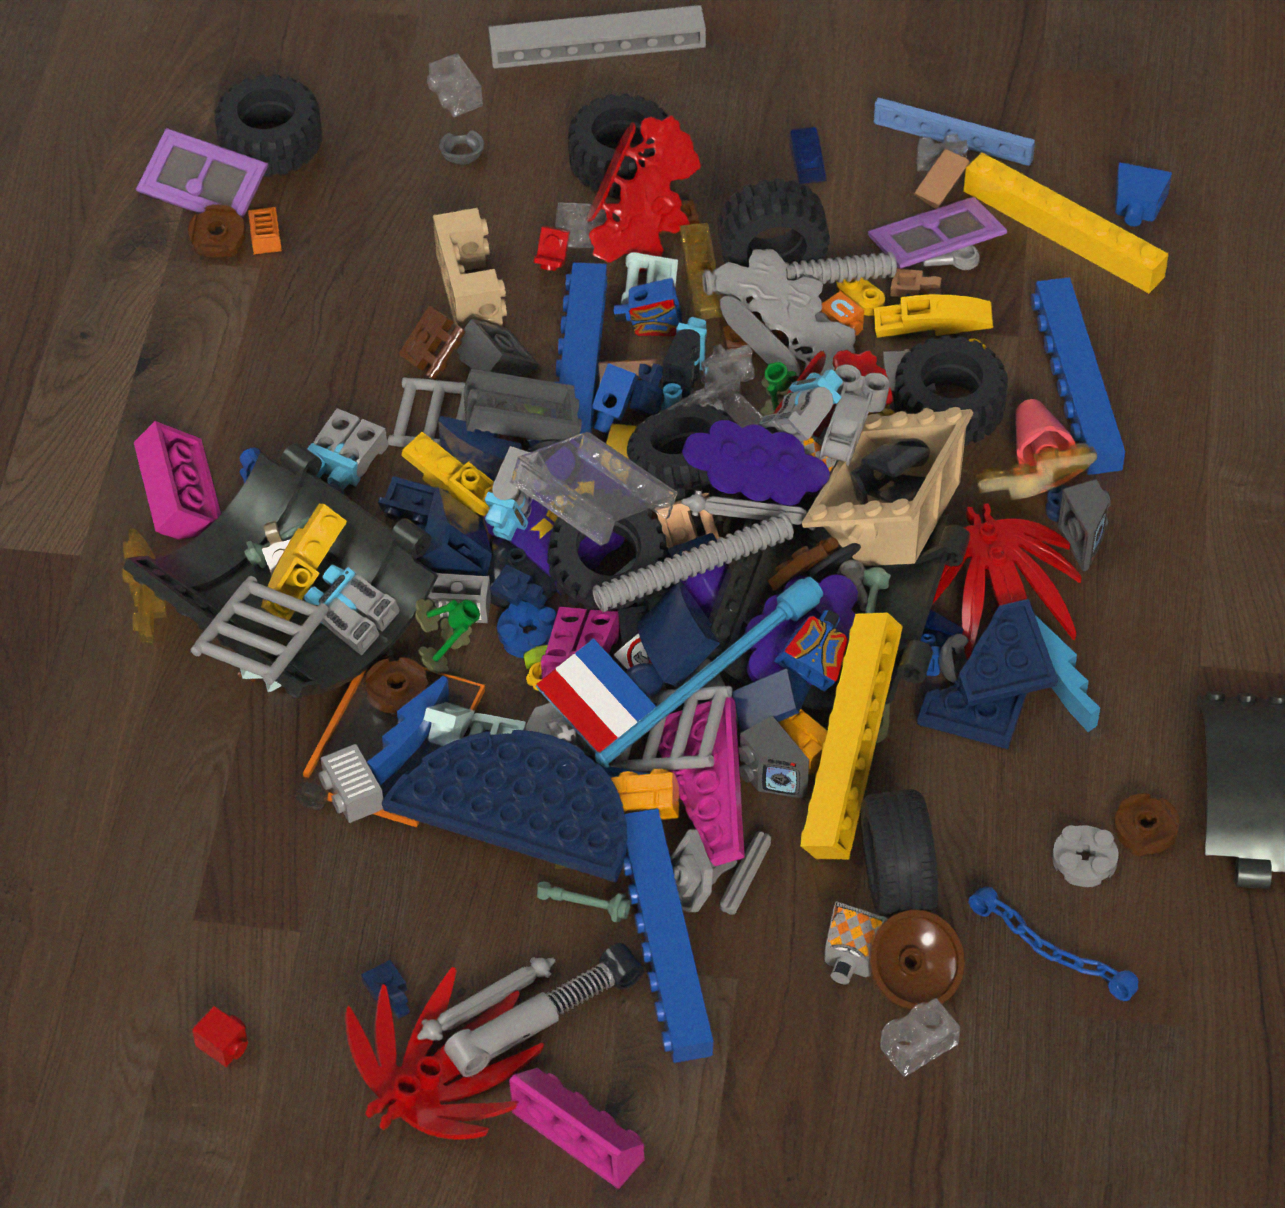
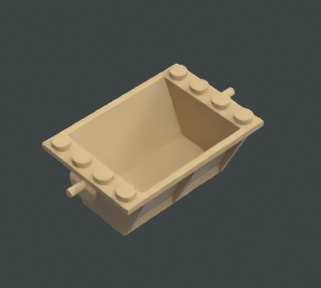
M952 407L946 411L934 412L929 408H924L917 414H907L901 411L892 416H880L879 414L867 416L850 465L847 466L846 462L838 461L829 476L828 482L823 486L803 519V528L824 527L832 537L838 540L842 547L852 543L860 544L861 549L852 558L861 562L863 566L914 564L960 483L966 426L973 416L972 409L961 410L959 407ZM916 438L927 444L930 449L928 461L920 467H911L900 474L926 477L914 500L908 502L907 499H898L893 503H888L868 494V503L861 505L856 500L850 472L861 466V460L881 445L892 444L900 439ZM874 470V476L878 479L882 473ZM890 481L879 490L885 491L888 487L894 486V482Z

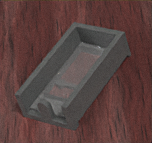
M470 369L463 389L466 431L474 432L475 429H479L483 432L489 431L490 433L539 441L556 440L567 444L573 442L575 436H579L582 420L577 415L579 399L575 398L573 385Z

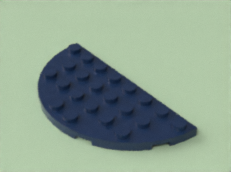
M512 730V733L491 735L490 731L450 742L423 757V763L408 775L403 774L381 803L384 811L613 882L618 880L626 855L628 838L625 812L618 791L609 775L600 764L597 765L592 759L587 757L579 747L563 739L535 731Z

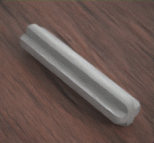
M761 831L755 833L744 854L745 858H742L720 901L721 911L727 912L730 915L736 913L771 845V836Z

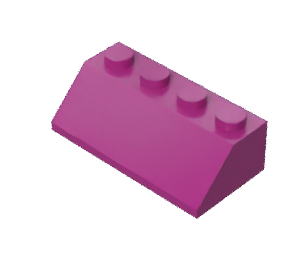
M154 421L134 441V446L155 531L178 540L199 536L221 515L202 439Z
M535 1068L515 1074L509 1079L511 1101H519L517 1108L512 1110V1113L619 1189L644 1161V1143L632 1130L626 1131L618 1126L611 1115L605 1111H597L590 1106L583 1095L578 1092L572 1093L563 1087L562 1082L553 1074H545L540 1069Z

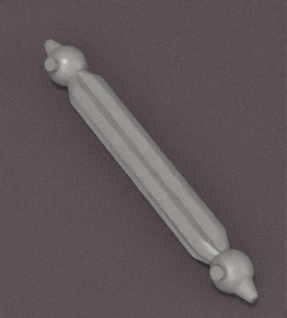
M697 490L690 498H685L681 501L683 505L689 507L694 516H698V512L705 510L714 515L769 521L771 517L778 518V515L783 513L789 518L791 524L799 525L802 524L803 519L808 511L798 506L711 496L705 499L701 495L702 491ZM809 527V529L815 530V527Z
M533 957L530 960V967H522L441 1013L437 1020L424 1019L422 1021V1030L417 1035V1038L419 1040H441L443 1038L442 1031L452 1030L499 1003L514 991H520L532 984L536 977H550V967L555 963V959Z

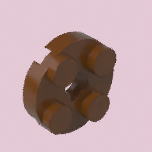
M214 204L205 207V211L198 216L196 213L192 217L188 233L196 253L211 258L232 257L238 253L239 247L245 240L246 229L242 217L236 213L235 209L228 205ZM216 227H221L223 231L219 235L210 233V231H215Z
M399 657L400 661L389 662V658L381 660L373 665L366 675L365 689L369 702L376 709L390 713L395 718H398L397 711L428 688L424 668L409 658ZM400 682L403 683L400 689H393L390 685L392 683L395 685Z
M1139 793L1127 797L1119 805L1114 819V832L1118 840L1125 847L1129 848L1133 855L1144 856L1146 854L1159 853L1175 843L1178 834L1179 815L1175 807L1168 800L1162 797L1161 800L1150 798L1151 794ZM1142 819H1145L1147 823H1154L1151 828H1145L1140 825Z

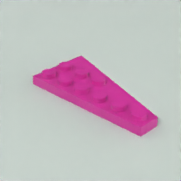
M726 697L712 751L715 761L714 766L668 770L674 773L678 781L679 797L686 807L689 818L692 820L696 830H698L709 860L715 867L745 858L736 707L732 697ZM712 701L697 705L684 756H697L699 754ZM682 710L671 713L666 717L658 747L662 758L671 756Z

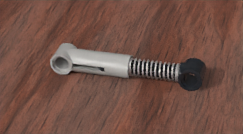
M617 943L601 955L596 968L593 967L591 971L587 970L586 973H582L576 979L573 978L571 982L567 981L566 984H562L561 987H557L551 993L545 994L541 992L473 1031L464 1029L457 1032L446 1042L444 1051L464 1077L476 1075L487 1066L490 1059L558 1022L559 1013L563 1015L564 1011L568 1012L569 1008L573 1009L574 1005L578 1006L579 1002L583 1003L584 999L593 998L594 994L598 995L599 991L603 992V989H608V987H617L620 990H624L633 986L643 976L644 967L626 944Z

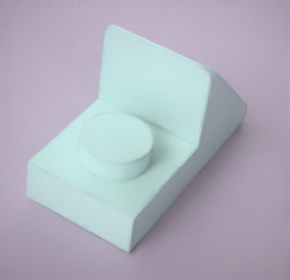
M447 702L427 707L424 720L432 722L428 741L444 746L463 738L475 711Z

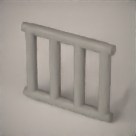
M403 377L402 388H404V393L394 433L389 435L387 444L406 447L416 438L405 436L416 390L433 391L423 433L440 445V439H434L444 394H462L456 419L466 421L463 395L466 383Z
M248 576L191 648V653L195 656H200L203 653L263 677L265 683L272 685L323 620L329 608L323 603L316 606L257 583L255 577ZM249 594H253L309 617L301 626L243 602ZM235 613L294 637L285 646L227 622ZM219 633L276 655L278 658L271 666H268L211 642Z
M702 687L685 701L670 757L656 758L666 721L665 717L650 729L642 759L628 760L631 745L617 756L614 762H610L609 766L639 772H647L654 769L679 770L713 767L715 761L712 751L726 697L732 696V687ZM678 689L660 690L658 694L649 697V699L653 703H657L658 706ZM713 699L699 754L697 756H684L698 700Z

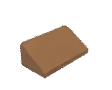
M945 149L914 195L934 209H938L970 161Z

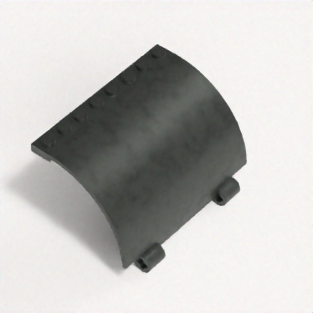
M293 443L283 452L281 457L282 465L266 454L260 453L249 477L230 505L205 531L191 542L157 559H152L149 556L127 558L123 569L130 573L136 582L146 585L153 590L156 597L168 601L176 607V611L179 614L187 616L198 623L197 626L204 631L248 576L255 577L257 583L266 587L269 584L272 576L267 562L265 561L266 566L264 568H261L259 564L253 567L244 553L248 549L246 542L252 541L264 546L269 542L263 528L265 523L276 520L280 534H283L301 523V520L311 517L319 503L328 506L347 522L316 569L319 575L310 589L315 586L325 593L331 587L323 579L325 571L331 565H335L344 571L349 567L355 574L365 579L377 590L394 598L400 612L383 632L377 628L379 636L362 656L325 625L320 623L281 675L275 680L286 688V692L289 695L302 698L328 692L344 685L363 673L383 656L416 617V601L418 599H427L437 580L438 574L416 560L428 550L432 539L430 534L408 519H402L393 529L318 478L316 475L322 465L321 459L300 444ZM249 594L243 602L265 611L261 608L263 598ZM295 611L289 621L302 626L309 616ZM235 613L227 622L285 646L294 637ZM218 633L216 636L221 645L268 666H271L278 658L276 655Z
M804 494L802 500L792 506L802 507L808 511L815 500ZM771 497L765 501H758L779 504L776 501H774ZM950 514L939 518L937 525L914 564L864 566L866 570L872 567H880L891 575L889 587L878 590L875 613H889L903 626L885 705L893 702L900 678L911 683H919L925 679L933 650L927 643L920 641L944 566L960 565L963 562L970 540V534L965 528L951 525L953 516ZM746 519L743 529L745 527L751 529L755 523L760 525V522L763 520ZM792 524L794 535L791 540L785 538L781 544L776 542L775 546L770 547L767 545L765 550H760L759 548L757 553L753 554L750 552L747 557L741 555L740 560L732 559L709 616V621L712 623L709 628L720 642L708 655L711 661L745 635L747 625L751 619L762 615L763 607L770 597L783 593L785 586L774 591L768 582L769 579L777 574L775 568L787 560L791 559L793 561L794 559L791 555L799 549L808 546L811 550L821 540H827L832 537L824 527H815V530H810L809 528H803L802 524ZM839 544L834 550L836 552L843 547ZM841 565L814 580L820 583L826 577L837 574ZM863 584L869 597L870 588ZM856 601L852 611L855 614L865 613V611L860 610ZM748 649L726 667L724 671L745 685L753 683L747 673V662L753 651ZM843 664L841 665L837 681L826 691L819 689L813 684L810 686L811 688L802 707L825 711L833 710L836 686L840 680Z
M1208 691L1206 696L1198 695L1197 709L1200 714H1203L1207 754V810L1204 854L1237 857L1235 865L1236 887L1270 889L1272 871L1285 872V695L1275 694L1270 695L1269 699H1257V695L1252 693H1238V697H1225L1223 692Z

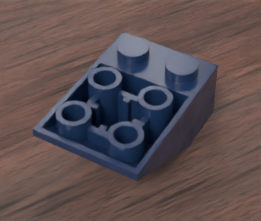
M435 488L425 532L431 535V544L418 560L436 573L487 576L492 551L483 519L441 488Z

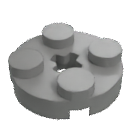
M1070 825L1065 827L1062 834L1056 839L1052 861L1056 871L1059 869L1065 875L1064 879L1069 883L1080 887H1094L1101 884V881L1108 876L1110 878L1117 868L1119 853L1114 842V836L1108 830H1101L1086 825ZM1085 851L1093 856H1090L1088 861L1082 860V855L1078 853Z

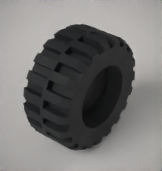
M272 74V77H265V75H257L255 79H250L249 77L242 80L241 84L238 85L236 83L230 87L229 93L225 92L220 98V102L216 105L214 118L219 146L268 163L264 177H273L272 174L279 173L282 176L288 174V171L292 169L294 171L300 169L302 163L307 164L314 157L313 154H316L320 148L322 127L318 102L313 92L308 90V87L301 82L296 83V80L286 77L284 79L280 75ZM266 122L284 123L272 129L253 128Z
M621 93V96L610 94L606 95L604 99L596 98L592 100L589 106L587 104L579 110V113L574 115L569 126V161L572 172L586 187L590 185L591 190L598 192L616 149L604 145L620 141L632 122L636 124V130L631 142L639 145L644 141L641 134L643 119L652 116L655 119L664 120L668 117V114L661 107L658 108V105L653 101L649 100L647 102L644 97L638 95L630 97L629 94ZM648 138L646 143L652 144L654 143V140L652 138ZM645 148L644 153L639 152L640 156L650 157L655 154V149ZM625 156L617 175L625 180H631L637 173V164L634 158ZM639 160V164L645 167V161ZM613 182L607 196L614 197V194L620 195V185Z
M774 178V181L769 182L766 179L758 181L759 184L753 186L748 184L743 187L742 192H735L730 197V202L727 201L721 209L717 221V230L725 264L731 262L744 267L750 266L749 258L754 249H773L789 265L793 261H797L800 264V261L805 260L808 263L809 260L814 259L817 262L818 259H824L828 252L830 235L821 200L810 188L805 185L800 187V184L796 181L789 180V182H784L782 178ZM770 228H791L789 232L779 237H755L760 232Z
M941 336V339L935 340L934 337L927 339L923 345L919 343L911 348L910 352L905 353L901 358V363L897 366L894 391L895 413L904 411L907 414H917L924 408H929L934 412L946 411L952 407H959L961 410L972 409L973 416L966 426L964 446L969 445L970 441L976 443L984 439V434L990 435L1003 419L1008 387L1007 372L1004 370L1002 361L998 357L995 358L996 354L988 347L984 349L982 343L978 341L970 342L967 341L966 337L958 336V339L950 338V336ZM935 383V386L951 384L961 386L972 394L962 398H945L932 393L926 387Z
M691 404L689 407L680 405L675 406L676 408L672 410H662L656 416L651 415L645 420L644 424L640 423L636 427L628 441L627 456L635 487L642 497L658 506L690 498V496L695 494L696 490L702 491V493H709L710 497H721L724 492L713 487L708 479L707 471L690 465L685 460L682 450L684 443L691 434H708L710 427L716 421L729 420L737 424L728 413L721 409L717 410L714 406L706 405V407H702L700 404Z
M595 492L593 499L589 500L585 495L577 499L576 506L569 504L563 510V516L558 517L555 521L548 548L549 573L551 579L557 581L556 589L561 595L567 593L569 595L568 602L575 607L578 603L585 605L584 609H587V612L594 608L599 609L593 597V587L595 585L601 587L605 581L611 583L613 578L619 580L623 574L629 576L631 571L637 573L639 568L646 569L649 564L655 566L657 561L664 562L667 555L665 551L667 542L665 534H661L662 525L659 519L651 518L653 511L646 505L642 509L637 506L638 499L631 496L628 500L622 499L621 493L612 492V497H604V492ZM596 532H613L629 541L635 550L636 560L634 565L624 573L613 576L597 574L588 569L578 556L580 542ZM644 593L642 598L636 596L634 601L626 600L624 605L618 603L614 609L629 608L632 604L634 607H638L644 603L645 596H651L652 594L647 595Z

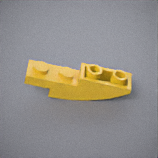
M915 295L901 297V304L874 308L877 338L935 330L936 336L993 328L991 301L958 295Z
M423 432L402 450L401 456L424 473L423 480L431 487H439L442 490L449 491L453 498L475 513L482 516L488 513L490 508L484 499L488 492L493 493L494 481L469 461L463 465Z
M319 503L304 528H298L293 535L267 587L303 600L304 595L319 575L316 569L347 521L325 504ZM263 599L261 608L268 613L288 621L295 612Z

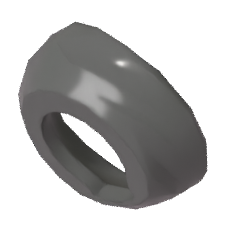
M469 131L467 135L453 136L449 132L443 136L439 143V150L443 157L457 165L472 163L478 159L484 149V140L475 131ZM462 143L468 144L473 153L454 155L452 150L454 145Z
M962 634L952 635L948 638L939 653L941 673L947 680L953 683L958 680L960 671L968 661L964 646L969 642V639ZM952 648H955L957 661L955 664H953Z

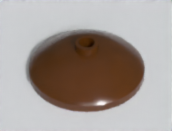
M908 910L889 917L876 930L869 947L868 964L873 982L887 1000L901 1008L920 1011L943 1004L955 993L963 977L965 958L958 935L944 919L928 911ZM906 957H909L912 960L911 968H908L905 965Z

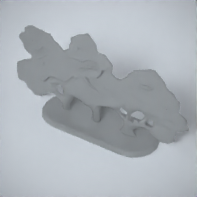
M754 249L749 258V267L727 262L714 271V274L718 277L716 280V290L728 295L723 296L720 300V308L726 322L767 364L781 362L785 364L788 371H795L797 376L800 377V368L796 358L805 361L806 368L810 363L807 358H814L817 353L824 351L826 362L820 374L822 376L826 370L832 369L834 371L833 357L838 351L849 350L855 353L853 347L855 343V330L839 322H818L815 318V314L822 310V300L818 295L822 292L823 282L804 276L794 281L788 280L787 264L777 251L773 249ZM753 296V300L748 304L746 298ZM758 311L765 325L752 312ZM772 330H781L787 335L789 339L788 348L771 332ZM797 338L798 344L793 346V339ZM806 346L811 347L814 352L802 354L800 350L795 352V349Z

